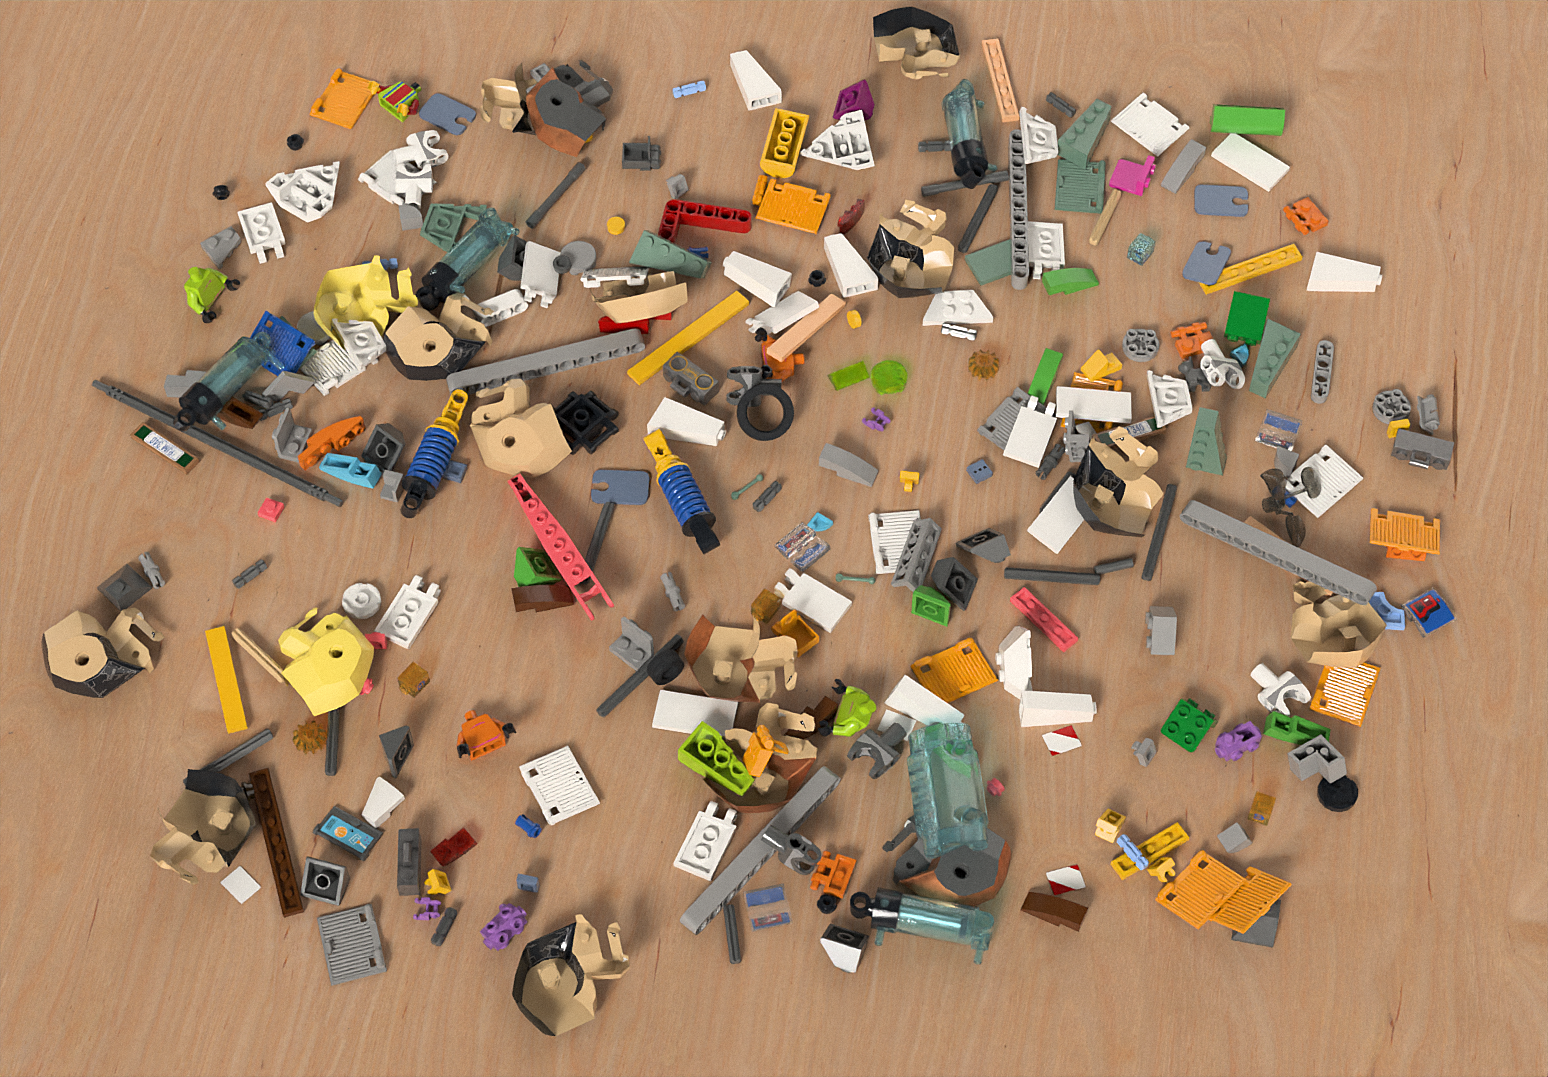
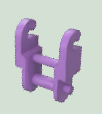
M873 407L871 412L878 416L875 421H866V418H863L862 422L869 428L882 432L884 431V425L886 423L889 424L891 420L884 415V412L879 409L875 411ZM879 419L883 421L881 424L877 423Z
M421 897V900L415 898V903L426 904V912L419 914V916L414 914L413 919L430 920V918L436 919L440 917V913L437 912L441 901L437 899L431 900L430 897ZM429 906H434L433 912H429Z

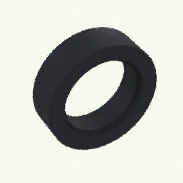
M761 384L752 387L741 397L737 406V420L741 429L749 437L759 441H771L779 438L787 432L794 418V407L788 394L781 388L771 384ZM758 395H771L778 399L783 407V419L779 426L771 431L758 430L749 422L747 408L751 400Z

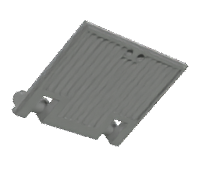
M1017 387L1012 396L1007 397L988 417L986 423L977 429L979 434L1005 450L1021 406L1027 408L1031 396ZM1022 398L1023 400L1018 404L1016 401ZM1037 401L1034 411L1045 414L1047 408ZM994 426L996 429L991 433L989 430Z
M372 904L317 918L331 986L387 972ZM365 914L367 921L361 922L360 915ZM375 958L377 966L371 967L369 960Z

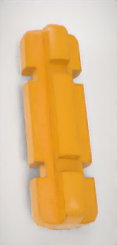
M766 175L758 176V182L756 183L752 198L753 205H761L768 181Z

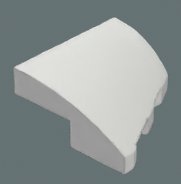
M378 777L362 812V817L377 829L391 816L390 812L405 799L404 795L390 783Z

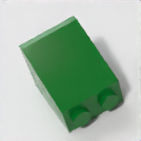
M1234 291L1224 337L1231 342H1238L1240 340L1245 341V344L1250 346L1260 345L1270 298Z

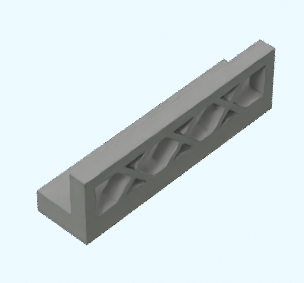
M931 518L913 521L891 582L893 587L907 586L914 592L915 589L923 584L942 530ZM905 573L904 579L900 580V577Z

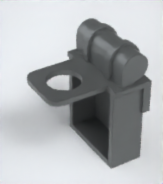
M648 136V143H623L622 169H640V171H651V167L659 169L661 164V147L659 145H651L650 136Z

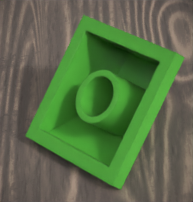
M525 547L517 548L514 578L518 583V587L553 585L562 580L546 550Z
M920 585L913 592L911 613L947 627L951 604L939 591L932 587Z

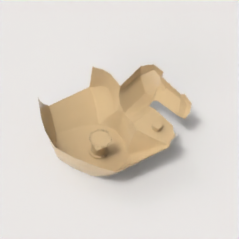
M511 379L497 388L491 390L485 388L477 391L476 396L480 398L504 392V399L502 401L478 407L471 416L470 426L487 467L514 476L520 473L522 477L536 478L553 469L572 452L554 413L557 410L552 404L538 403L530 407V388L522 379Z
M1300 581L1294 584V601L1302 606L1296 609L1292 616L1291 640L1305 660L1309 663L1340 668H1357L1367 661L1377 648L1387 626L1370 603L1360 605L1341 595H1336L1326 599L1322 604L1315 603L1316 599L1327 594L1324 591L1326 590L1325 588L1310 581L1306 583Z

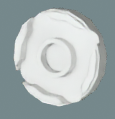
M356 583L344 592L342 605L346 614L350 617L367 619L379 610L381 596L378 589L372 584Z

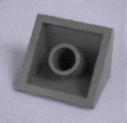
M403 726L379 735L384 756L394 778H397L414 746L409 726Z
M307 856L300 896L339 906L350 881L347 867Z

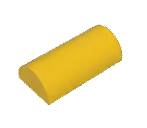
M775 108L760 161V166L765 173L776 178H787L793 175L809 115Z

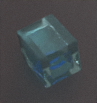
M1140 233L1130 244L1127 258L1142 266L1153 254L1156 241Z

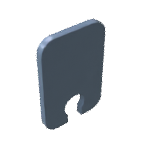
M436 93L419 110V116L421 119L453 135H461L467 128L462 124H457L455 122L456 119L463 117L472 123L476 118V112L447 96Z
M1198 185L1194 191L1195 212L1201 215L1244 217L1248 213V205H1235L1232 200L1234 198L1248 200V191L1244 187Z
M1204 241L1197 243L1183 269V277L1207 285L1216 284L1230 258L1231 250L1227 247L1219 246L1218 253L1210 255L1206 251L1210 249L1211 243Z
M597 470L593 474L592 483L605 482L609 485L605 491L591 490V499L595 503L605 504L610 502L612 504L643 505L648 500L649 475L644 471Z

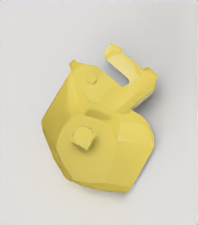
M374 256L372 263L329 270L324 276L317 292L313 313L315 321L344 350L346 349L334 328L331 331L332 319L334 318L338 319V322L349 323V320L373 322L382 337L389 321L387 311L403 313L408 306L417 307L418 300L412 292L410 281L412 274L409 267L407 270L399 271L397 274L399 298L397 300L391 297L388 272L381 265L380 256Z
M318 608L310 610L303 621L283 631L278 639L281 652L295 659L281 672L287 686L290 682L305 700L314 716L337 709L360 694L367 679L374 655L373 645L347 616L343 617L340 614L333 613L326 615L310 631L303 632L298 630L302 624L317 614Z

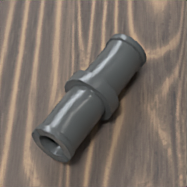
M1056 444L1050 454L1044 457V462L1036 471L1038 477L1044 472L1040 479L1045 480L1051 470L1057 467L1059 459L1065 453L1063 446L1057 452L1061 446L1060 444Z

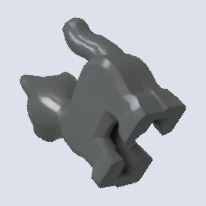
M1189 356L1188 360H1184L1178 366V370L1185 375L1189 392H1194L1197 385L1202 386V392H1209L1211 389L1210 382L1201 368H1194L1192 358Z

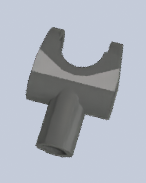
M756 366L729 368L727 370V378L741 383L743 388L727 393L726 401L729 404L738 406L741 397L752 387L761 384H771L781 388L782 379H762V369ZM762 395L754 397L748 407L761 405Z
M895 722L880 736L872 729H869L853 744L847 757L851 761L861 756L873 758L876 762L870 770L869 776L872 779H877L899 760L901 755L894 747L907 736V733L900 724Z
M771 824L761 838V841L779 852L778 858L784 865L801 875L810 874L814 870L815 864L822 857L820 849L805 837L797 833L788 836ZM810 850L816 852L817 859L813 860L807 852ZM800 862L809 864L810 869L803 870L800 867Z

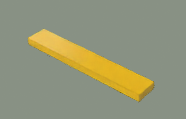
M1291 244L1224 268L1217 283L1214 285L1199 284L1207 295L1299 262L1303 256L1295 244Z
M225 626L206 630V638L227 732L230 734L248 729Z

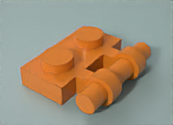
M1309 197L1294 203L1293 209L1289 206L1283 208L1289 221L1292 220L1295 228L1299 232L1301 231L1303 235L1309 233L1308 228L1315 232L1328 226L1329 221Z
M1195 322L1191 326L1177 327L1176 330L1170 332L1172 338L1179 337L1180 339L1175 341V347L1182 359L1202 354L1201 345L1205 341L1213 339L1210 331L1205 333L1201 331L1207 329L1206 322ZM1194 333V336L1187 337L1186 334Z
M824 851L820 861L817 863L816 872L812 874L810 888L818 890L819 885L824 884V893L843 899L857 860L840 854L836 855L835 860H831V853ZM826 868L831 869L829 876L823 875Z

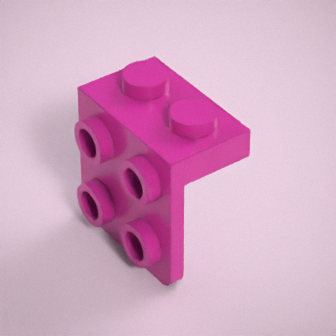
M1148 155L1144 166L1123 159L1118 160L1109 186L1142 196L1145 188L1149 187L1150 175H1154L1156 165H1154L1155 157Z

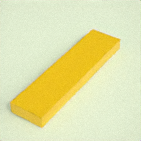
M1176 822L1136 847L1142 853L1141 856H1145L1150 864L1189 841L1190 837L1180 824ZM1126 853L1111 861L1110 864L1122 880L1140 870L1135 865L1136 862H1133Z

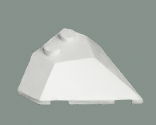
M862 110L844 114L837 124L831 125L812 141L810 147L803 149L799 154L855 170L873 167L874 161Z
M340 161L333 162L331 166L323 167V165L298 169L295 170V173L286 175L284 172L278 173L266 182V187L280 207L306 222L316 220L333 207Z
M1015 626L999 645L998 653H995L996 664L1000 665L1001 669L998 671L999 681L1003 682L1006 691L1020 699L1021 691H1032L1030 677H1032L1029 639L1031 635L1030 630Z

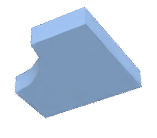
M1375 592L1369 603L1386 623L1385 629L1404 630V610L1390 605L1385 598L1384 592Z

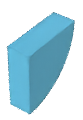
M1244 344L1230 352V356L1237 360L1241 368L1248 361L1249 349Z
M817 512L807 524V529L811 531H824L833 525V521Z

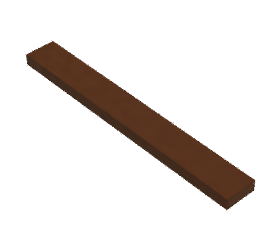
M269 768L250 772L249 777L254 789V798L283 917L303 913L304 909Z

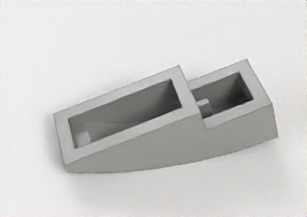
M1191 139L1169 169L1161 186L1176 194L1193 174L1196 165L1204 157L1206 147Z
M187 370L185 376L167 375L164 389L167 397L180 398L195 382L209 387L222 373Z
M828 443L825 444L819 457V466L837 471L836 476L870 487L873 486L878 474V470L866 461Z

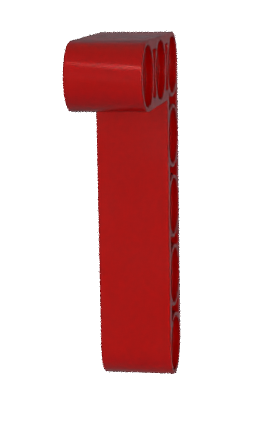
M672 199L665 205L658 235L675 243L680 224L745 234L752 229L751 213L742 209Z

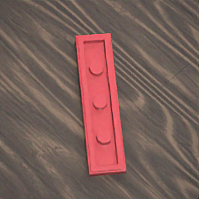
M1025 587L1010 598V602L1063 652L1078 641V637Z

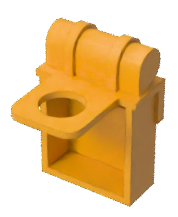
M795 609L771 627L772 632L777 637L788 636L796 640L798 658L819 642V636L800 618V615L797 616Z
M759 725L757 733L753 732L748 741L749 746L742 760L749 775L760 777L774 751L788 754L789 750L785 743L773 740L769 729L765 725ZM774 744L780 745L783 749L775 747Z

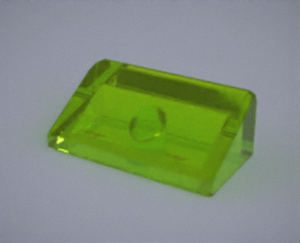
M864 361L828 374V378L836 391L870 378Z

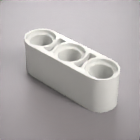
M514 289L477 304L484 309L488 307L494 312L491 315L485 316L473 310V313L478 322L487 327L524 312L528 307V303L524 300L521 291Z

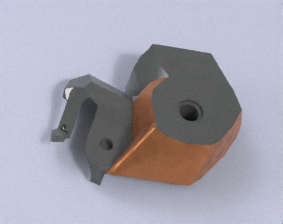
M579 60V65L594 77L593 81L586 82L571 67L560 65L557 68L552 67L526 95L531 123L537 138L549 147L574 157L578 156L585 141L601 124L602 130H604L606 118L597 107L610 101L613 94V88L610 83L594 74L590 66L583 60Z
M915 814L907 819L904 829L892 841H887L882 847L886 852L893 851L911 833H916L918 841L897 860L892 881L896 886L900 881L942 912L977 906L994 899L1004 884L1012 855L1006 840L972 817L956 824L943 839L927 816Z

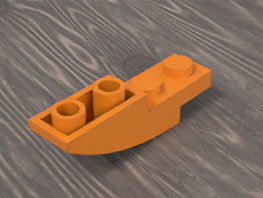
M358 416L336 422L307 439L308 448L298 455L300 467L306 471L309 467L314 466L322 456L329 453L332 448L340 451L343 447L348 446L351 440L361 435L364 431L365 424L363 418Z

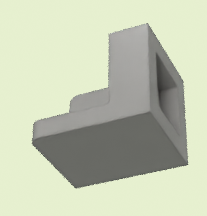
M385 470L383 474L385 484L380 494L381 499L393 502L399 501L404 489L401 484L404 478L402 473Z

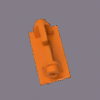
M1386 546V558L1425 561L1426 552L1403 551L1396 547Z

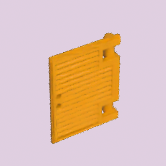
M338 68L330 78L331 82L321 97L317 98L312 105L310 115L352 129L373 97L371 90L367 89L370 80L343 72ZM339 77L345 79L343 83L338 82ZM320 106L326 108L323 113L318 111Z
M770 179L756 219L817 234L831 194L825 193L823 196L817 194V190L786 182L784 185L777 184L776 180Z
M1074 372L1071 383L1072 388L1108 391L1109 387H1113V391L1121 392L1123 386L1121 380L1114 381L1100 378L1090 382L1084 374ZM1062 418L1061 427H1065V418ZM1075 419L1076 425L1089 421L1096 433L1112 429L1114 423ZM1100 422L1105 423L1104 429L1099 428Z
M1372 508L1369 543L1396 547L1403 551L1414 550L1440 554V520L1433 518V522L1424 521V516L1387 511L1386 515L1378 514V509Z
M970 637L933 656H925L916 660L910 666L921 686L946 703H950L998 681L977 644ZM969 646L972 652L964 655L962 649ZM928 665L930 671L922 673L920 667Z
M1365 662L1357 668H1337L1324 665L1309 709L1361 727L1381 668ZM1321 699L1327 700L1325 707L1319 705Z
M1200 850L1190 860V864L1172 882L1167 883L1158 892L1155 901L1199 930L1247 879L1208 855L1204 850ZM1202 860L1208 863L1204 869L1198 866ZM1170 892L1176 895L1172 901L1166 899Z
M1249 866L1246 869L1248 875L1245 879L1247 881L1209 920L1244 934L1262 915L1266 914L1270 906L1292 885L1290 882Z

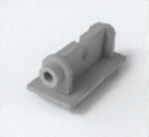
M1432 394L1427 395L1425 399L1417 396L1420 427L1433 435V430L1437 429L1440 425L1438 412L1435 411L1437 410V399Z

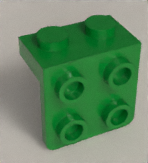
M1191 698L1188 700L1180 699L1161 728V733L1188 752L1193 753L1210 727L1215 728L1218 721L1214 719L1215 714L1207 709L1202 711L1198 708L1199 704Z

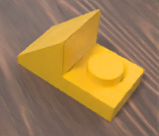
M1097 350L1081 367V371L1092 382L1121 370L1122 364L1113 353L1104 356L1100 350Z
M1108 808L1097 821L1095 835L1113 843L1126 820V816Z

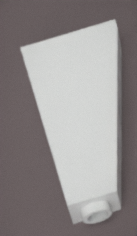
M747 50L730 54V66L748 111L782 103L781 89Z
M842 233L824 237V250L843 298L878 290L877 275Z
M735 251L724 259L725 276L773 307L778 304L790 288L792 276L790 272Z
M1316 252L1307 291L1374 292L1376 285L1381 283L1382 275L1379 274L1381 267Z
M664 397L647 424L648 435L660 428L666 439L717 446L718 442L722 441L726 435L724 421Z
M906 675L897 683L884 702L888 706L929 727L941 723L948 736L954 731L958 733L964 724L961 722L964 717L963 713Z
M1021 691L1019 703L1021 727L1092 722L1093 715L1097 713L1096 702H1092L1091 695Z

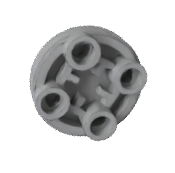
M585 241L570 242L561 250L560 255L570 258L572 267L569 273L571 275H578L596 266V251L591 244Z
M314 311L309 312L299 319L297 330L312 338L315 344L319 346L325 345L331 337L315 321Z
M1129 329L1123 338L1122 350L1133 361L1147 362L1157 355L1159 340L1156 337L1155 331L1151 329Z
M1394 389L1376 395L1372 410L1378 420L1389 424L1391 421L1407 419L1411 411V405L1401 390Z

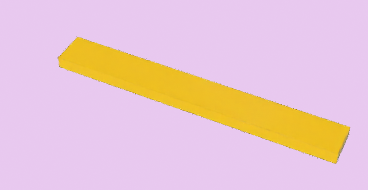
M735 291L627 371V375L640 386L662 370L663 365L676 352L681 355L746 308L749 305V301L738 291Z

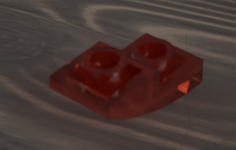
M857 199L856 204L852 205L851 210H845L843 217H839L837 224L840 227L839 234H846L858 223L864 213L865 200Z
M463 827L449 840L445 838L430 852L440 865L444 867L463 856L478 843Z

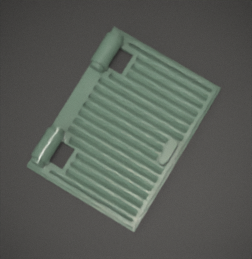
M1058 159L1055 210L1101 214L1104 202L1105 161L1088 162L1085 170L1068 160ZM1093 169H1098V174L1093 173ZM1091 202H1096V207L1091 206Z

